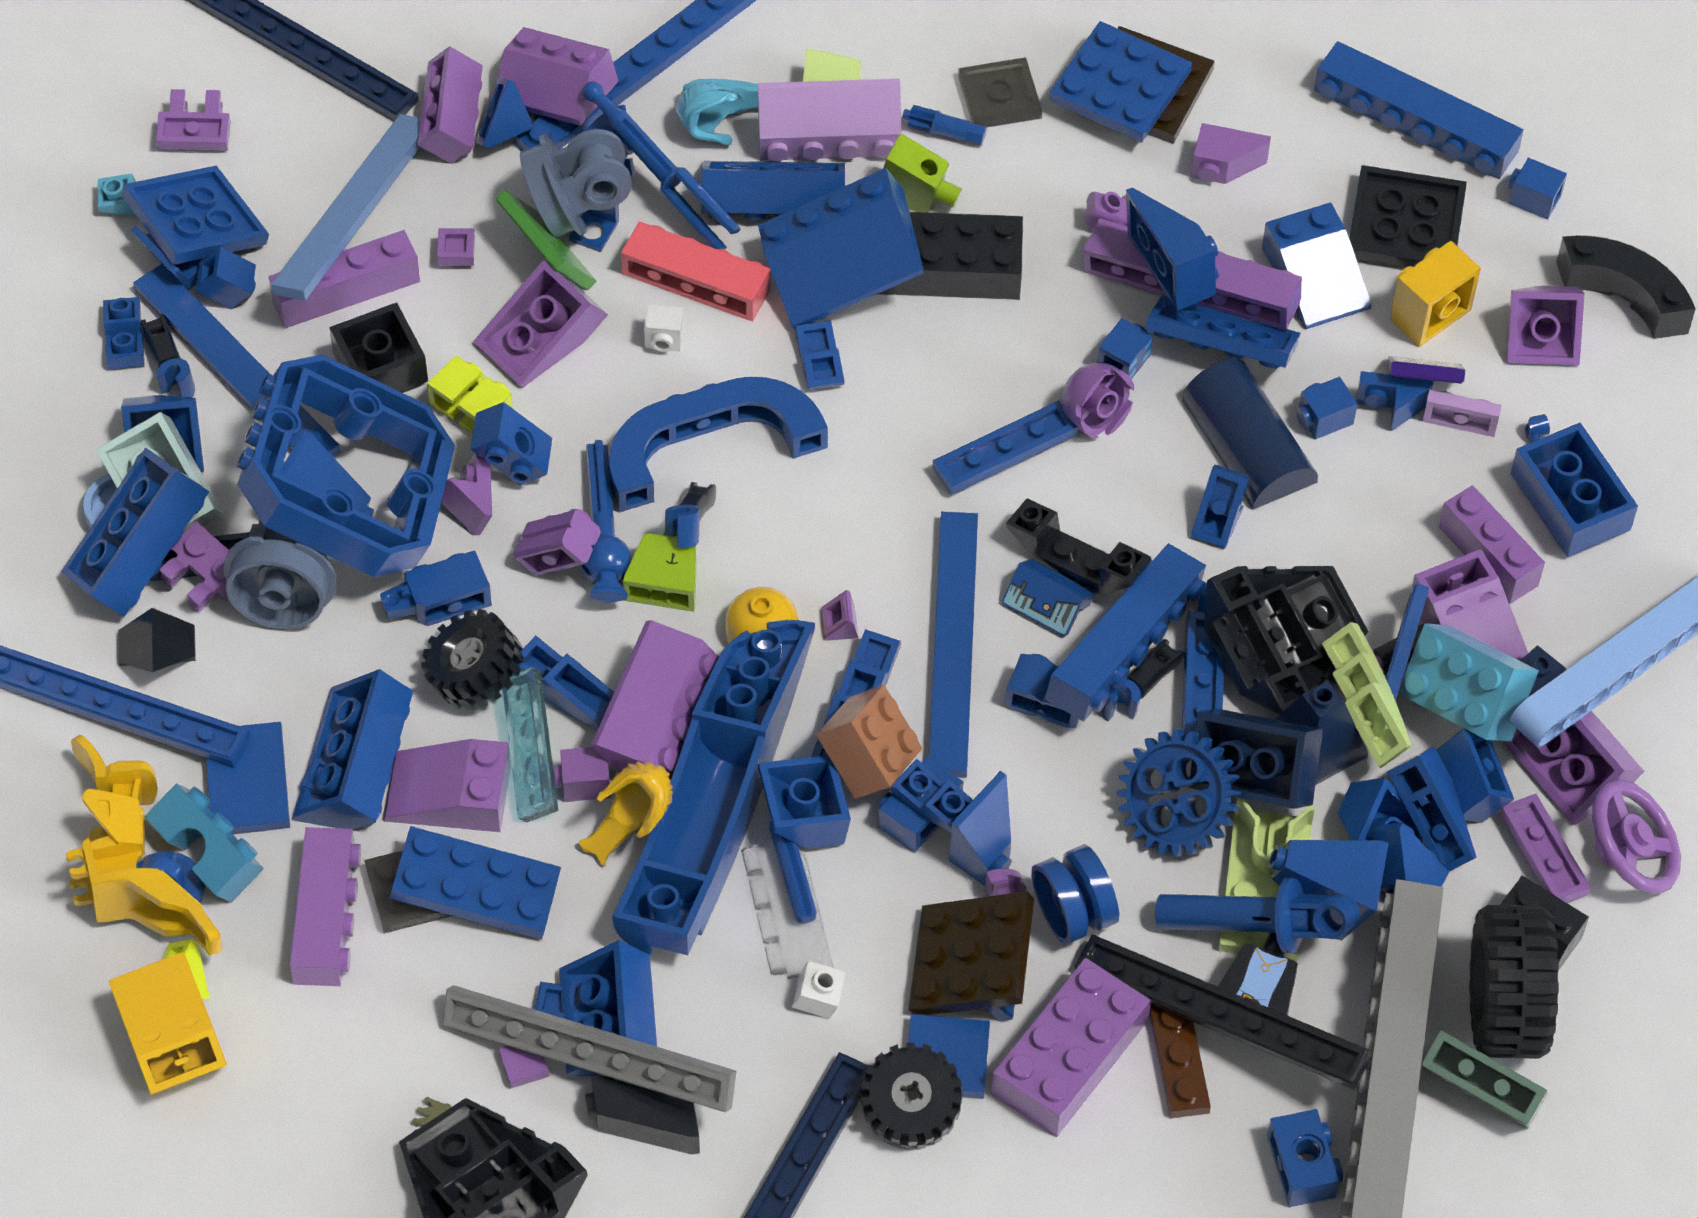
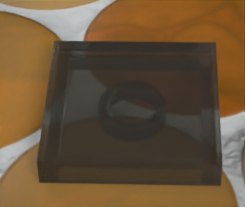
M1026 57L958 68V78L971 123L988 128L1042 119V108Z

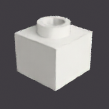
M648 304L644 325L645 348L661 352H681L685 329L684 307Z
M808 960L800 971L792 1008L830 1019L838 1008L846 972Z

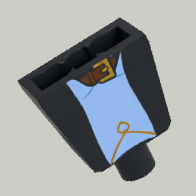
M1268 933L1263 948L1248 943L1242 947L1218 987L1288 1015L1298 963L1285 957L1286 953L1280 949L1276 933Z

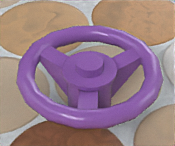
M1618 779L1602 784L1592 804V822L1596 835V849L1600 858L1608 867L1614 869L1624 881L1639 891L1660 894L1670 890L1680 874L1681 852L1676 833L1666 813L1649 793L1635 783ZM1622 796L1629 797L1642 807L1653 821L1660 837L1653 835L1649 825L1640 816L1628 814ZM1666 856L1665 871L1661 877L1656 879L1645 877L1636 870L1637 859Z

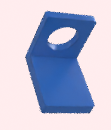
M619 205L607 210L590 209L583 212L581 217L586 227L589 225L599 226L603 233L596 239H588L583 235H579L576 231H572L569 241L602 252L619 223Z

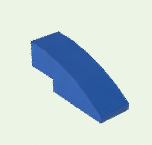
M535 635L523 650L520 651L524 656L523 663L516 665L521 671L518 677H513L553 706L598 729L614 691L568 653L562 657Z

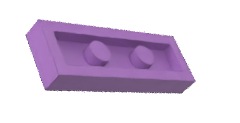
M1537 794L1519 799L1503 807L1500 815L1542 888L1566 903L1589 895L1590 884Z

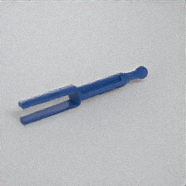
M595 81L586 83L583 88L585 99L589 102H594L606 116L609 126L661 182L660 191L712 248L725 250L727 248L726 245L687 203L675 187L682 182L730 234L738 233L741 228L686 168L676 167L630 115L615 106L603 93L601 84Z

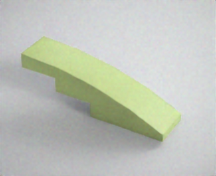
M1350 622L1324 641L1322 645L1336 668V671L1332 674L1347 699L1344 703L1354 721L1355 727L1379 768H1382L1408 750L1411 744L1402 716L1380 665L1359 625Z

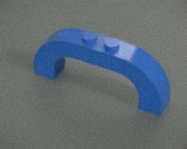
M735 378L718 384H707L701 389L685 394L671 395L667 399L648 405L633 414L617 432L609 457L611 490L619 512H624L655 502L654 481L647 463L653 454L665 446L739 423L758 422L771 426L782 435L794 459L828 448L827 424L818 407L806 394L790 384L772 378Z

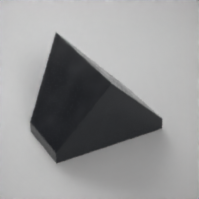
M150 608L118 630L119 666H133L155 672L180 662L196 661L195 625L155 608Z

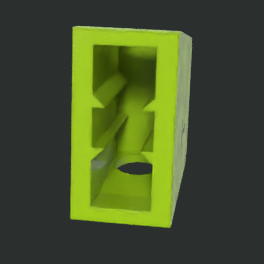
M900 133L885 161L884 168L889 170L904 189L910 210L929 213L935 200L954 208L962 192V188L944 180L950 165L947 160Z
M665 525L662 535L644 534L623 579V588L628 593L627 600L624 601L694 612L696 598V545L689 548L677 547V535H665Z

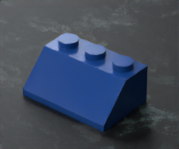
M617 940L559 968L560 985H562L561 1004L564 1019L657 1046L649 954ZM571 986L579 987L574 1016L573 1010L571 1014ZM566 1064V1075L571 1077L604 1076Z

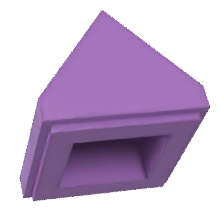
M845 590L822 606L824 635L827 640L859 638L855 605L850 591Z

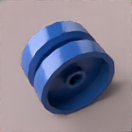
M1083 844L1065 852L1062 862L1052 857L1032 866L1031 877L1038 904L1052 932L1063 944L1067 945L1087 936L1088 926L1098 932L1119 922L1120 913L1113 885L1102 862L1091 847Z

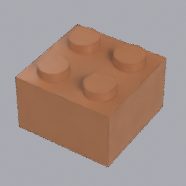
M885 685L849 697L816 734L855 799L891 787L923 749L917 735L908 725L899 710L897 702L892 698Z

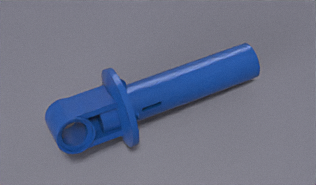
M1285 878L1278 889L1277 897L1160 894L1155 905V920L1159 929L1276 933L1277 942L1284 953H1295L1300 947L1303 938H1339L1355 926L1360 917L1359 906L1351 897L1347 895L1304 894L1302 886L1296 878ZM1330 909L1336 910L1341 915L1343 924H1338L1332 919Z

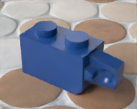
M475 550L467 553H456L445 560L430 565L416 566L411 571L404 573L405 582L380 593L382 607L388 619L415 614L418 623L425 626L449 620L455 615L462 616L464 611L472 610L474 612L478 609L492 606L490 585Z

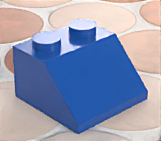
M828 755L758 763V771L775 833L806 849L844 844L851 818L838 770Z

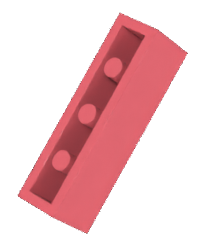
M639 221L621 252L623 275L752 322L770 291V268L763 266L757 261H748L734 256L724 249H715L701 244L693 238L682 237L668 232L657 225H649Z

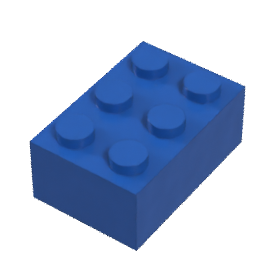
M1581 422L1516 449L1511 475L1567 557L1632 529L1638 505Z

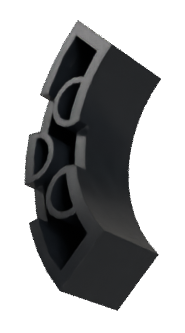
M1586 235L1562 237L1556 263L1564 286H1575L1581 290L1594 291L1608 296L1611 293L1621 296L1631 303L1630 308L1646 323L1653 339L1689 333L1696 308L1684 285L1664 264L1648 253L1617 240Z

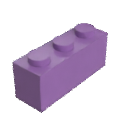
M449 46L428 61L417 145L451 164L461 156L470 153L475 145L476 138L474 134L476 120L479 115L478 101L479 93L482 89L481 76L483 65Z
M1473 485L1444 502L1439 528L1464 555L1479 549L1483 551L1501 581L1509 604L1539 586L1545 561Z

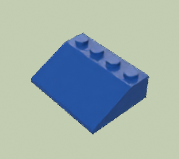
M887 168L758 225L765 257L794 330L796 325L815 322L924 273L904 189Z

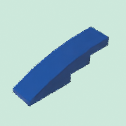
M867 629L864 630L854 660L849 662L839 692H835L823 726L849 697L881 685L886 686L902 645L900 640ZM819 739L816 742L811 757L828 755Z

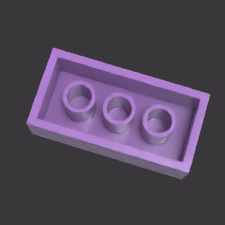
M1085 958L993 1072L991 1094L1057 1137L1146 1025L1151 1000Z

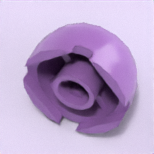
M1106 363L1086 364L1078 368L1066 382L1062 394V409L1066 417L1077 426L1078 430L1090 437L1099 438L1097 435L1104 430L1105 434L1109 435L1121 426L1131 411L1133 402L1128 400L1130 394L1129 389L1134 391V383L1128 374Z

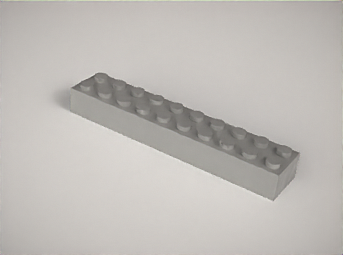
M1396 879L1393 894H1385L1383 911H1381L1378 926L1379 941L1378 946H1376L1373 963L1375 972L1369 993L1368 1004H1370V1009L1364 1030V1048L1371 1051L1372 1057L1357 1087L1354 1110H1356L1355 1120L1352 1123L1349 1142L1351 1150L1350 1157L1347 1160L1344 1179L1346 1187L1345 1194L1342 1197L1339 1218H1402L1444 889L1441 886Z

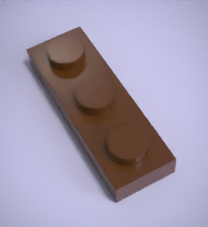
M1151 1004L1149 1016L1170 1119L1210 1114L1211 1105L1194 1022Z

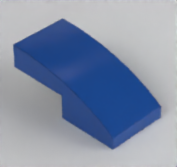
M824 321L796 325L795 334L808 390L844 385V375L839 349L836 348L832 322Z

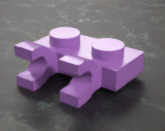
M171 89L169 112H158L157 149L228 150L231 120L229 113H223V102H220V90H206L204 113L188 112V102L185 101V89Z
M196 521L182 535L180 541L170 549L171 553L176 557L164 564L159 572L162 574L160 578L171 588L179 582L189 569L200 577L203 582L197 584L187 594L189 598L188 603L200 613L217 593L225 601L228 599L224 563L229 550Z

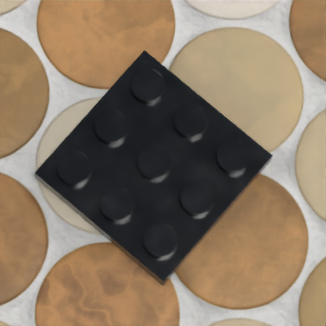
M1361 165L1349 237L1356 259L1403 267H1414L1433 248H1441L1449 241L1458 246L1467 182Z

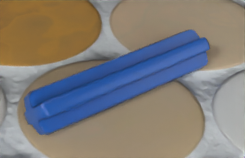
M770 822L769 830L795 920L799 924L812 922L816 919L817 910L798 845L775 833L772 822Z

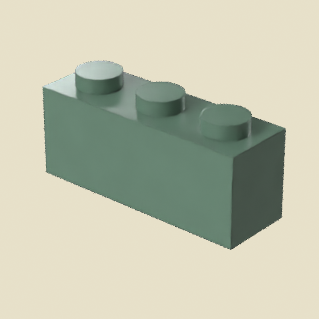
M1442 1030L1438 1033L1421 1063L1423 1070L1526 1128L1530 1127L1548 1095L1547 1089Z

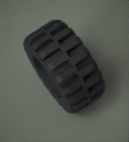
M1487 905L1478 910L1475 916L1470 948L1469 1005L1474 1045H1476V1050L1490 1058L1539 1059L1551 1051L1550 1047L1553 1045V1036L1556 1031V1015H1558L1559 961L1557 959L1558 946L1553 917L1542 906Z

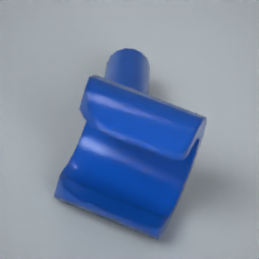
M1545 414L1529 418L1528 424L1525 427V434L1530 439V443L1539 440L1541 436L1549 435L1550 426Z

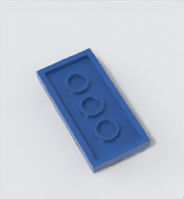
M1161 295L1148 315L1145 327L1147 330L1154 331V335L1162 339L1171 340L1176 337L1189 341V344L1195 348L1209 349L1212 347L1223 350L1224 354L1231 358H1252L1259 360V364L1273 369L1280 368V366L1286 368L1298 346L1301 334L1293 330L1287 329L1285 331L1233 316L1198 304H1193L1176 311L1169 298L1165 295Z
M410 826L390 899L542 939L561 867Z

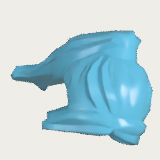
M697 79L683 86L682 95L676 104L680 123L692 137L731 145L733 142L731 135L714 133L715 128L727 115L758 108V84L728 79Z

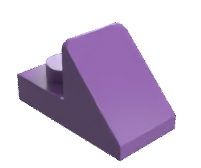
M476 453L469 464H465L462 467L460 479H447L441 502L475 535H481L492 517L491 466Z

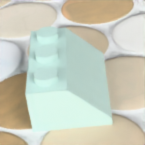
M162 412L96 449L117 488L146 447L210 491L205 498L203 507L198 513L193 515L183 530V534L196 521L203 526L224 514L173 421Z

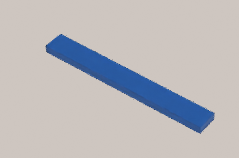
M160 264L134 281V290L158 315L163 313L167 324L253 411L260 397L263 398L264 396L259 393V389L269 372L163 264ZM300 405L298 415L302 422L301 429L288 448L292 451L302 432L306 430L333 457L341 452L340 444Z
M941 511L929 758L956 777L967 778L978 513Z
M0 645V688L231 767H235L251 737L249 729Z

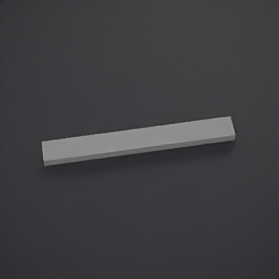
M455 985L446 989L442 1026L725 1113L732 1108L736 1070Z

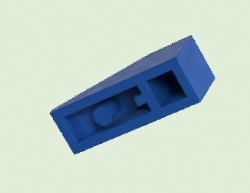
M1434 746L1387 771L1428 850L1438 857V861L1448 872L1477 858L1453 780Z

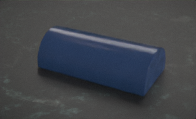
M1228 359L1215 363L1200 372L1188 384L1183 393L1182 400L1226 468L1250 476L1244 496L1253 509L1318 483V473L1244 361Z

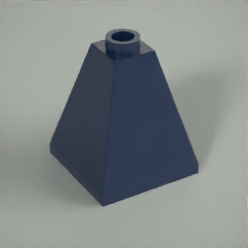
M1328 681L1302 694L1275 718V720L1323 729L1316 785L1368 757L1366 747L1355 727L1346 704Z

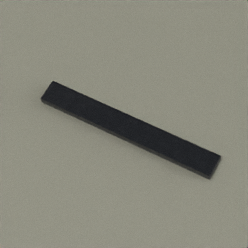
M1093 934L1074 966L1076 970L1081 962L1087 958L1149 998L1154 1006L1355 1090L1372 1057L1371 1051L1367 1048Z

